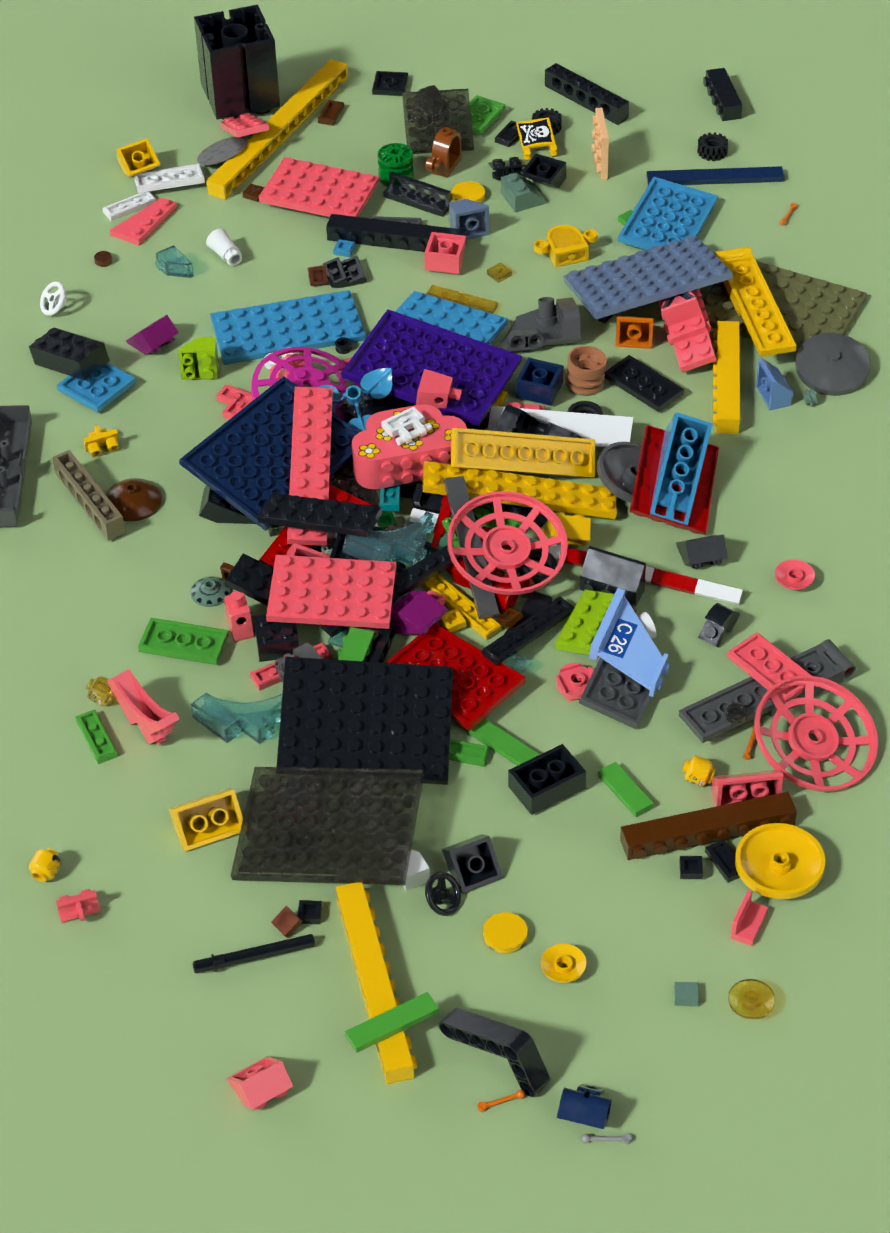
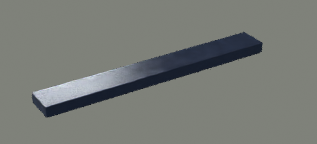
M782 166L646 172L648 185L653 177L681 185L784 181Z

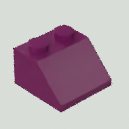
M165 315L127 339L126 342L144 355L149 352L154 354L162 349L160 345L163 343L168 345L174 341V336L179 332L168 315Z

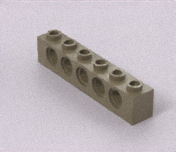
M68 450L52 457L55 474L105 538L109 541L125 534L123 516L72 452Z

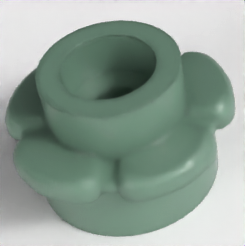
M806 389V393L803 394L806 405L810 404L813 407V404L818 403L814 389Z

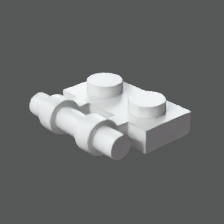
M411 407L381 422L382 428L392 438L400 435V437L396 438L398 445L408 444L412 442V439L418 436H425L428 431L432 430L430 423L423 425L425 417L415 407Z

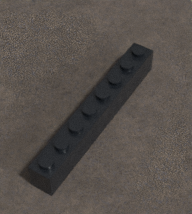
M331 214L326 226L327 240L338 241L340 239L352 241L355 244L425 252L431 232L466 236L465 248L467 245V230L337 214Z

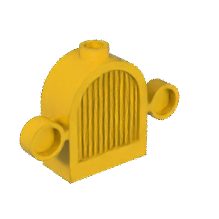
M558 225L547 232V241L537 240L534 242V251L538 254L548 253L555 268L585 262L589 259L588 245L597 242L598 232L588 229L584 234H581L580 230L576 227Z

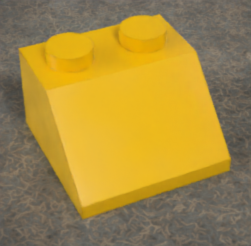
M148 138L116 149L118 163L123 173L128 177L161 166Z

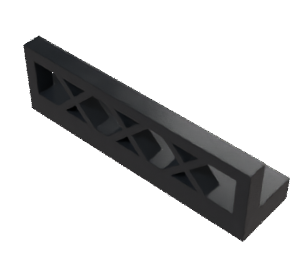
M391 171L389 173V186L383 191V197L443 217L449 210L451 191ZM395 179L399 180L402 185L395 184ZM408 184H412L417 190H413ZM423 189H427L432 195L426 194ZM438 194L445 195V200L441 199Z

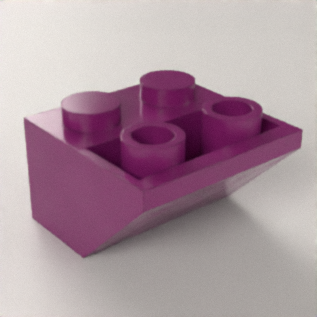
M410 591L392 607L390 620L395 621V634L422 635L427 633L434 623L439 622L448 610L425 591Z

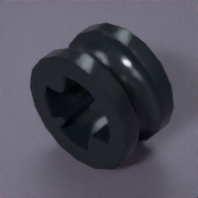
M342 337L335 341L337 353L347 354L351 351L350 339Z

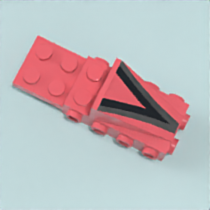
M700 288L658 301L662 319L666 322L664 323L667 334L670 333L667 335L670 346L674 345L682 373L717 361L709 333L712 331L709 320L706 321L709 319L706 309H702L705 308L702 297H700L702 296Z

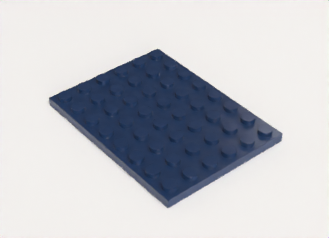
M285 376L179 460V464L265 531L272 524L258 523L257 515L272 493L289 495L294 391L295 387L298 386ZM333 412L329 477L353 458L352 440L359 433Z

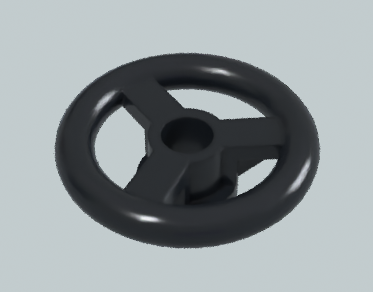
M441 871L429 877L425 886V896L430 908L441 916H449L455 913L461 902V890L456 879L451 874ZM438 879L437 886L432 887L433 883ZM445 879L452 885L455 896L451 895L446 888ZM445 901L453 904L449 909H442L437 906V904Z

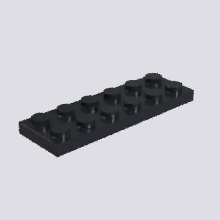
M272 493L257 515L258 523L368 537L382 515V507Z

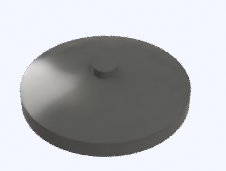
M822 333L810 337L800 346L796 355L795 368L801 381L810 389H814V391L824 395L840 396L856 391L865 383L869 375L870 359L865 348L853 338L839 333Z
M616 442L608 445L602 451L597 461V472L601 482L612 494L631 503L642 445L633 442Z

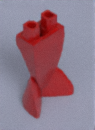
M459 555L460 562L458 563L466 571L463 556ZM454 565L447 569V573L453 575L454 583L471 589L469 581L460 574ZM495 568L491 573L498 577L509 578L508 574H503L498 568ZM531 578L519 582L521 588L534 585ZM491 580L493 587L512 589L511 583ZM494 593L499 613L502 615L508 608H513L519 595Z

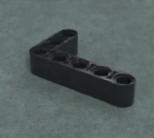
M454 1008L439 1023V1029L446 1037L506 1058L521 1090L526 1095L535 1097L550 1081V1076L532 1037L524 1030L459 1008Z

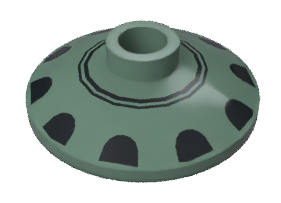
M210 576L196 581L191 587L190 593L191 598L198 605L213 607L224 603V597L230 595L231 590L230 587L224 585L225 580L220 577Z

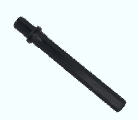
M313 934L231 953L216 956L211 954L209 958L193 961L192 966L196 974L210 970L217 972V969L313 947L315 940Z

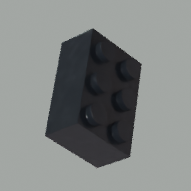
M561 744L509 769L508 787L529 813L533 815L585 789L586 770L569 750Z

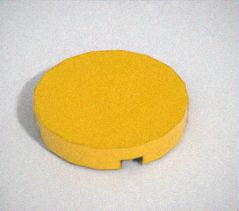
M474 181L460 182L452 188V200L469 199L482 203L485 199V189L480 183Z
M509 912L497 913L488 918L483 925L485 944L498 953L515 952L527 941L528 927L525 921L516 914Z

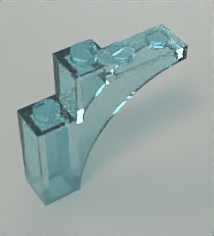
M426 511L418 521L407 527L390 531H371L368 537L347 535L342 552L360 560L395 562L397 559L414 565L426 556L427 550L424 549L427 538L426 534H431L434 523H432L434 514Z
M205 693L191 703L192 716L226 743L238 737L241 732H244L258 744H261L266 739L272 737L275 733L274 724L280 722L282 694L263 701L239 703L222 700Z

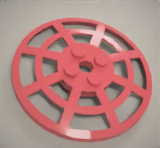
M510 491L486 493L465 503L452 518L447 538L451 561L460 574L473 585L483 590L503 595L530 593L550 583L562 569L568 548L567 534L558 516L548 506L531 496ZM501 501L518 502L533 509L527 517L516 513L503 512ZM493 502L494 513L483 516L475 523L466 516L474 508ZM539 513L543 514L552 523L558 536L546 539L542 529L534 523ZM504 519L516 520L522 524L519 528L505 525ZM496 520L497 527L491 529L488 533L480 528L485 523ZM460 521L469 528L465 538V548L453 547L454 533ZM529 527L537 534L540 541L530 542L525 534ZM474 533L483 539L482 548H471V540ZM560 543V559L555 570L544 566L548 558V547ZM509 545L512 549L504 550L501 546ZM542 548V556L539 563L529 559L531 550ZM455 555L467 556L471 566L479 574L474 578L460 566ZM473 556H484L489 564L482 569L476 563ZM522 565L533 569L520 577H517L515 570ZM495 568L507 570L509 578L498 577L491 573ZM538 572L549 576L542 582L526 588H521L519 583L532 578ZM488 578L496 582L511 583L512 589L496 588L486 585L482 581Z
M800 675L789 677L772 686L762 697L757 707L754 730L761 752L775 770L782 772L784 778L798 786L820 792L844 790L862 780L876 760L878 735L870 713L853 693L836 682L816 676ZM805 685V697L792 699L784 704L776 694L788 687ZM814 686L831 691L845 700V702L836 709L827 702L815 699ZM769 700L778 709L772 718L770 729L760 726L761 713ZM805 705V713L796 718L788 710L794 706ZM814 706L820 707L832 715L825 718L815 714ZM851 707L861 718L868 736L855 737L850 723L844 716ZM781 715L791 724L788 732L777 730V724ZM838 720L844 727L847 737L838 736V732L834 727ZM809 734H814L818 741L811 740ZM761 735L771 737L774 748L782 758V761L777 763L773 759ZM778 739L789 742L793 750L789 755L786 756ZM838 745L849 746L848 754L844 761L834 754ZM856 745H869L868 757L863 769L858 771L849 764L855 755ZM799 757L810 761L811 770L798 766L794 761ZM828 759L837 766V768L821 772L819 762ZM790 766L799 773L811 776L815 784L802 781L788 773L785 769ZM842 771L854 777L849 782L837 786H824L822 779L837 775Z

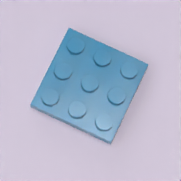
M107 363L85 381L68 376L57 385V389L59 392L99 413L135 385L136 379Z

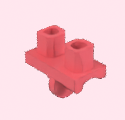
M82 890L78 895L71 897L64 895L56 901L61 923L76 918L83 921L85 920L84 916L101 912L95 890Z

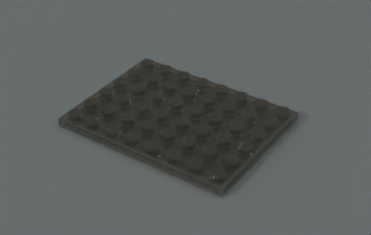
M254 767L230 875L232 880L344 884L357 882L362 884L405 885L424 778L423 770Z

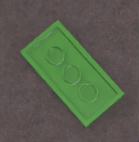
M151 617L138 645V650L142 653L217 665L229 637V632L224 629Z

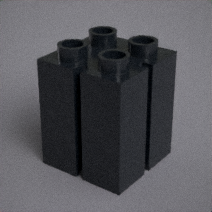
M258 4L229 10V19H225L223 11L195 16L194 24L200 81L216 120H224L228 117L238 118L239 115L246 113L245 108H249L251 113L265 114L270 109L280 107L275 39L266 24Z

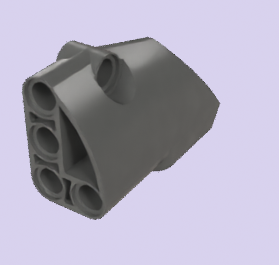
M552 297L539 298L538 309L517 316L508 334L495 347L511 352L538 349L546 345L581 342L580 312L573 297L556 299V305H554V298Z

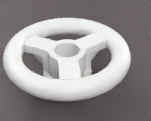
M57 281L50 283L41 295L40 308L47 316L55 315L66 304V292L62 283ZM52 288H59L55 293H49ZM46 298L49 302V310L46 309Z

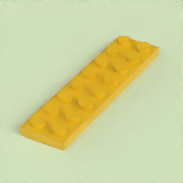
M452 428L451 468L595 478V439Z

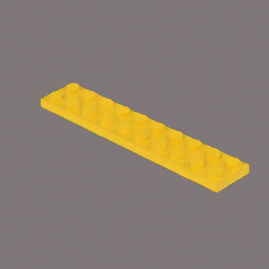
M424 461L423 492L447 495L444 479L464 476L470 499L486 493L510 491L531 496L544 503L552 511L615 519L617 515L616 496L605 486L494 470L451 468L450 464ZM501 501L503 504L529 507L518 502Z

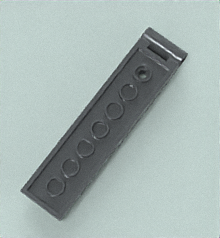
M830 639L791 657L794 662L812 676L822 677L838 684L843 682L844 678L852 676L856 671V666ZM749 677L679 710V717L698 739L704 743L755 719L757 707L768 690L755 679ZM814 686V695L825 689ZM805 691L796 698L805 697ZM769 700L761 715L767 712L774 715L778 709ZM732 710H740L744 713L745 718L743 721L735 723L728 719V713ZM735 715L733 719L735 721H740L741 717L739 715Z

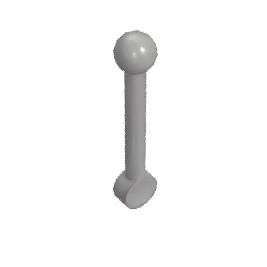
M628 1133L623 1136H590L589 1134H583L581 1140L583 1143H589L590 1141H622L624 1144H630L632 1136Z

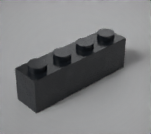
M726 69L706 70L703 84L704 87H707L708 96L712 98V104L716 107L717 115H720L722 121L741 119L742 103Z

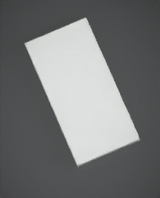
M200 164L153 170L134 175L138 193L205 183Z

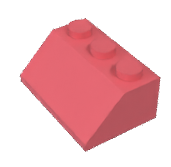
M772 770L712 777L711 792L715 807L782 793L783 773Z

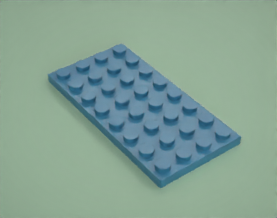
M350 290L210 313L223 365L262 359L269 353L288 347L319 349L335 346V341L342 337L350 339L351 343L365 341L366 339Z

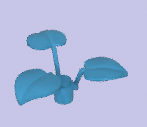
M391 368L376 369L367 373L361 379V388L355 385L349 386L340 400L339 392L334 386L322 385L317 388H333V413L336 411V404H341L345 398H347L349 404L355 405L358 418L351 419L348 424L358 432L366 430V421L371 416L370 414L361 416L358 405L362 400L361 394L368 395L370 393L374 399L387 397L392 390Z

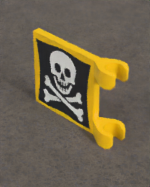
M549 117L516 122L524 160H531L530 149L549 146L550 156H557V146Z

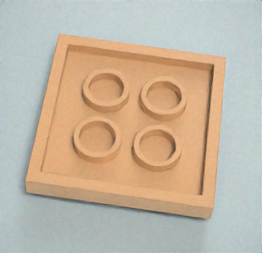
M595 108V115L592 116L593 125H595V129H592V138L594 139L592 153H594L596 173L600 174L601 180H608L609 136L603 109Z

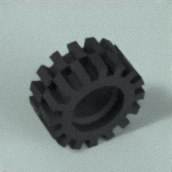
M543 108L540 111L536 110L533 113L532 120L549 117L553 135L560 132L562 129L561 113H558L557 110L554 111L552 108L551 110H548V108L546 110H543Z
M709 132L708 135L703 134V136H700L697 149L699 157L701 156L702 159L706 158L707 161L710 159L712 161L724 159L728 153V139H726V136H722L720 133L717 135L716 132L714 134Z

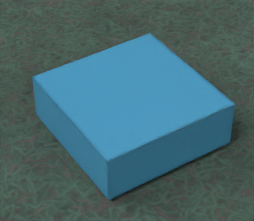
M338 239L333 249V254L351 257L355 249V242Z

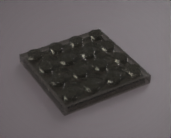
M468 88L402 93L406 145L412 149L413 154L432 153L435 136L440 129L445 127L457 130L460 133L461 151L474 150Z

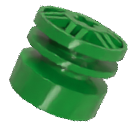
M391 143L379 149L377 154L379 181L383 185L389 186V173L391 171L414 178L413 152L409 146L402 143ZM395 179V184L402 185L399 180Z

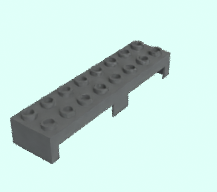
M29 405L0 406V527H17L32 426Z

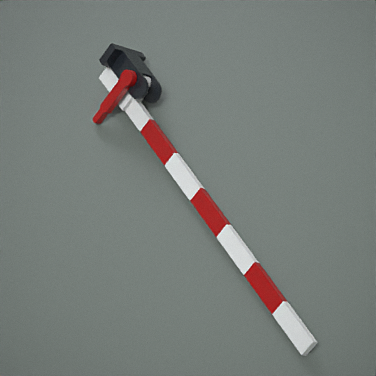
M417 484L412 499L414 508L409 518V524L412 527L433 531L434 537L431 547L437 549L441 537H444V534L448 535L442 521L452 517L447 495L423 492V484ZM484 526L480 527L487 533L492 529ZM529 538L530 542L540 541L537 539ZM558 544L549 546L548 552L554 556L556 561H559L561 546ZM509 545L501 546L503 548L512 549ZM568 547L564 563L583 567L587 552ZM646 566L645 583L739 606L743 593L742 589Z

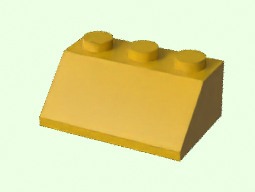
M231 788L168 808L174 829L184 851L247 831L235 790Z

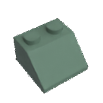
M518 173L501 177V194L515 213L546 204L544 197L528 179Z

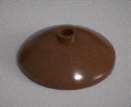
M140 478L122 480L113 485L105 494L123 516V521L146 519L156 513L162 504V494L158 486Z

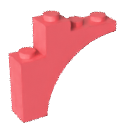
M130 668L107 680L131 725L134 723L138 724L148 744L155 742L158 745L168 739L166 735L172 732L171 729L175 727L174 722L180 720L176 712L166 711L155 703L141 687Z

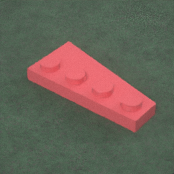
M160 198L112 228L110 236L140 245L177 208V204L174 201Z

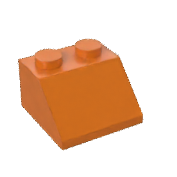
M617 316L616 347L652 349L654 318Z

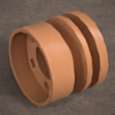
M579 346L571 350L567 361L566 386L571 391L581 395L598 393L604 384L607 363L606 355L601 350L591 346Z

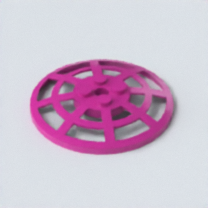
M290 347L275 351L266 356L253 373L251 382L252 398L254 400L260 395L258 387H271L281 378H276V375L283 367L290 372L287 379L298 387H305V384H309L312 387L331 385L338 392H341L340 400L348 388L339 370L345 368L346 364L327 352L309 347ZM288 353H304V356H293L285 360L277 357ZM311 354L327 358L336 364L332 366L322 359L312 357ZM270 360L277 364L271 372L270 379L258 380V375L265 363ZM304 360L305 366L295 368L289 363ZM312 361L320 363L327 368L323 371L313 368ZM334 373L341 385L330 383L327 376ZM355 383V386L361 388L360 384ZM343 401L339 405L336 404V411L334 414L341 418L343 421H345L344 415L339 410V408L344 403Z

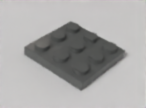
M600 658L580 698L579 704L637 729L651 696H649L650 690Z

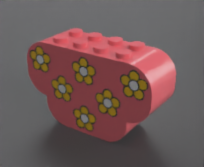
M427 404L381 411L371 415L366 421V430L356 434L352 440L353 466L356 481L367 489H380L423 481L424 461L451 465L452 428L467 429L466 424L458 417L442 416L438 408ZM411 407H415L425 417L423 425L430 423L432 430L428 431L425 436H418L412 439V442L408 444L398 445L396 438L400 437V435L392 438L382 428L381 422Z

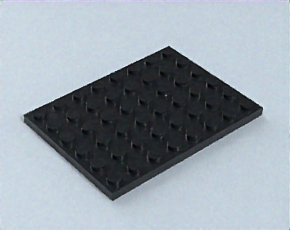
M285 657L276 775L364 780L372 776L374 781L448 785L453 667Z

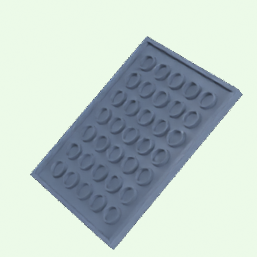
M688 236L684 240L671 241L664 246H654L647 251H637L630 256H621L617 260L604 261L600 265L587 266L583 270H574L563 275L564 282L595 320L733 278L732 271L697 236Z

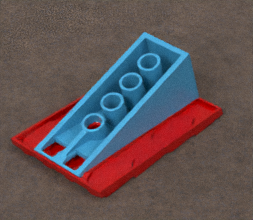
M676 412L665 430L646 425L630 505L631 513L640 517L650 518L656 522L670 524L675 528H683L695 534L705 535L719 453L718 446L708 444L713 423Z

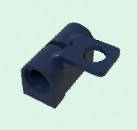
M586 1084L579 1085L577 1090L564 1087L557 1118L605 1129L608 1123L612 1099L601 1096L605 1090Z

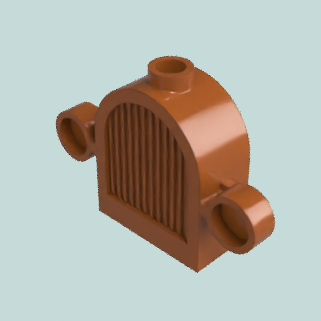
M445 127L440 129L435 136L432 146V157H428L425 169L432 171V174L448 178L461 160V135L457 130Z

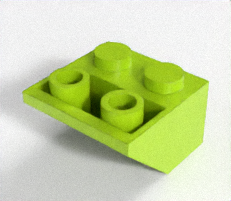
M197 337L178 349L181 380L218 379L219 359L216 337Z

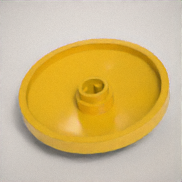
M770 823L758 826L743 836L736 849L735 866L741 880L756 893L774 899H793L809 893L820 883L825 869V854L820 843L807 831L790 824Z

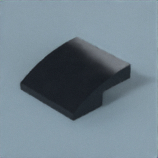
M357 255L344 261H340V258L337 257L323 263V265H326L327 278L331 288H343L367 282Z

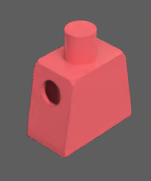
M424 369L417 391L416 405L427 404L445 409L449 399L460 401L462 389L452 388V377Z
M234 591L224 597L225 616L233 640L237 642L254 638L251 613L244 593ZM241 617L243 624H237V619Z

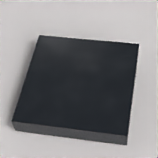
M376 71L372 95L405 96L409 78L408 73Z

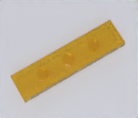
M432 285L426 293L430 296L491 314L498 307V302L435 285Z

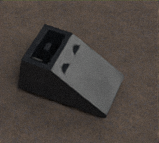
M207 485L205 486L199 511L200 517L215 523L256 524Z

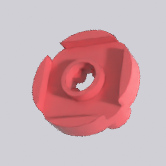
M570 663L563 666L556 677L558 691L568 701L580 699L594 669L590 666L588 668L583 667L582 663ZM574 679H577L578 681H581V682L575 683V682H573V681H574Z

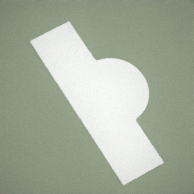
M491 407L487 430H495L505 407ZM519 408L537 419L547 423L551 422L578 434L584 439H595V446L607 447L616 442H630L633 417Z

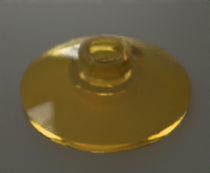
M745 979L732 986L729 991L728 1001L731 1009L737 1015L746 1019H760L767 1016L773 1010L775 995L772 989L764 982L755 979Z

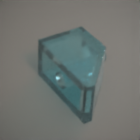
M174 245L156 253V267L166 276L194 277L192 262Z

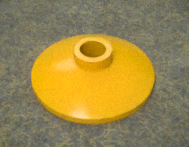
M564 943L556 944L546 949L542 954L541 969L549 979L555 982H572L580 978L585 972L586 957L576 946Z

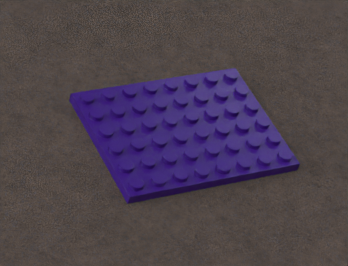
M387 309L341 372V378L360 384L361 379L367 373L376 369L391 368L392 390L389 395L416 404L417 391L424 369L453 378L452 388L462 389L460 401L449 399L447 408L438 409L442 414L455 416L467 423L480 426L521 363L522 356Z

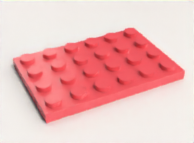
M284 157L259 195V202L330 217L331 214L359 217L379 183V176Z
M276 555L266 620L268 622L389 629L396 562Z

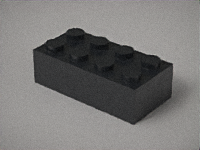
M55 327L49 329L46 334L36 339L29 346L35 365L84 381L110 361L103 342Z

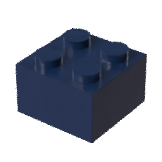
M528 357L516 380V398L551 406L563 384L564 366Z

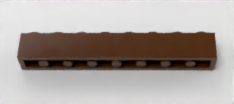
M783 792L621 826L620 841L627 860L641 859L646 856L660 855L674 850H683L698 845L702 846L723 839L726 841L731 838L743 837L750 830L765 824L784 823L795 825L797 810L789 792Z

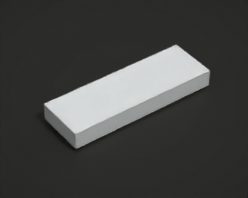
M142 192L104 207L103 213L110 221H114L146 208L154 203L156 199L150 192Z

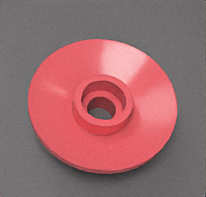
M786 560L776 567L775 579L785 588L801 590L809 587L814 582L815 572L804 561Z

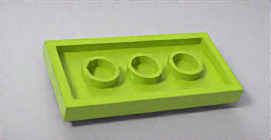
M585 589L554 643L555 649L589 655L591 644L615 594Z

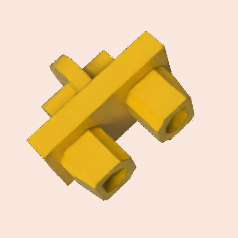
M94 425V431L88 433L89 437L84 438V449L86 452L89 451L92 457L102 454L100 447L107 446L109 452L118 450L117 429L107 431V428L100 429L98 425Z

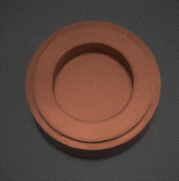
M108 251L97 252L94 255L95 264L100 267L110 265L112 263L111 253Z

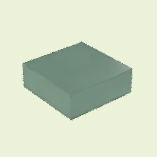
M675 982V1006H698V982Z

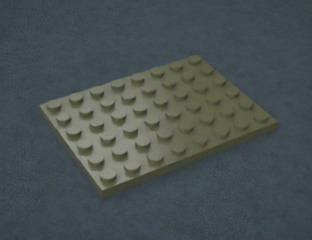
M756 261L795 341V353L812 336L822 333L845 335L866 299V292ZM723 282L714 284L703 300L705 308L702 309H706L709 318L706 321L709 320L712 328H717V321L739 322L740 336L752 339L742 316H738Z

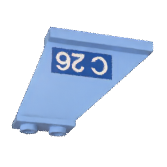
M617 588L591 644L589 659L597 661L598 657L602 658L650 690L649 696L653 697L656 689H661L663 683L662 675H667L670 667V664L667 663L668 654L664 653L662 657L626 599L625 590Z

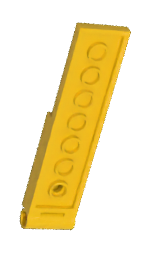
M742 247L714 252L732 271L733 278L722 282L738 316H742L760 357L795 352V341L752 254L751 248Z

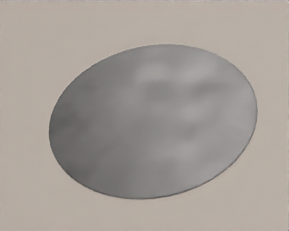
M229 137L220 140L204 149L199 154L197 161L202 165L223 162L238 154L246 146L247 140L244 137Z

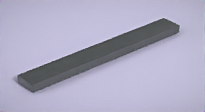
M464 476L444 479L452 517L455 516L465 503L470 501ZM473 510L469 511L466 516L475 523ZM460 521L456 527L460 547L465 548V538L469 528ZM474 533L471 540V548H482L480 537ZM462 555L466 572L473 578L476 577L479 573L471 566L467 556ZM473 556L476 563L482 569L487 566L484 556ZM486 578L482 581V583L492 586L490 579ZM469 582L478 619L498 617L499 610L494 593L483 590Z

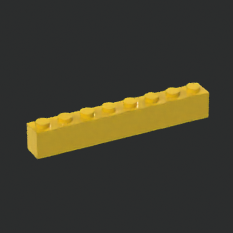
M717 321V328H713V339H716L713 340V349L716 351L717 361L713 362L716 363L713 364V375H716L713 376V388H716L713 389V400H716L713 401V412L716 414H713L712 425H716V433L739 434V322Z

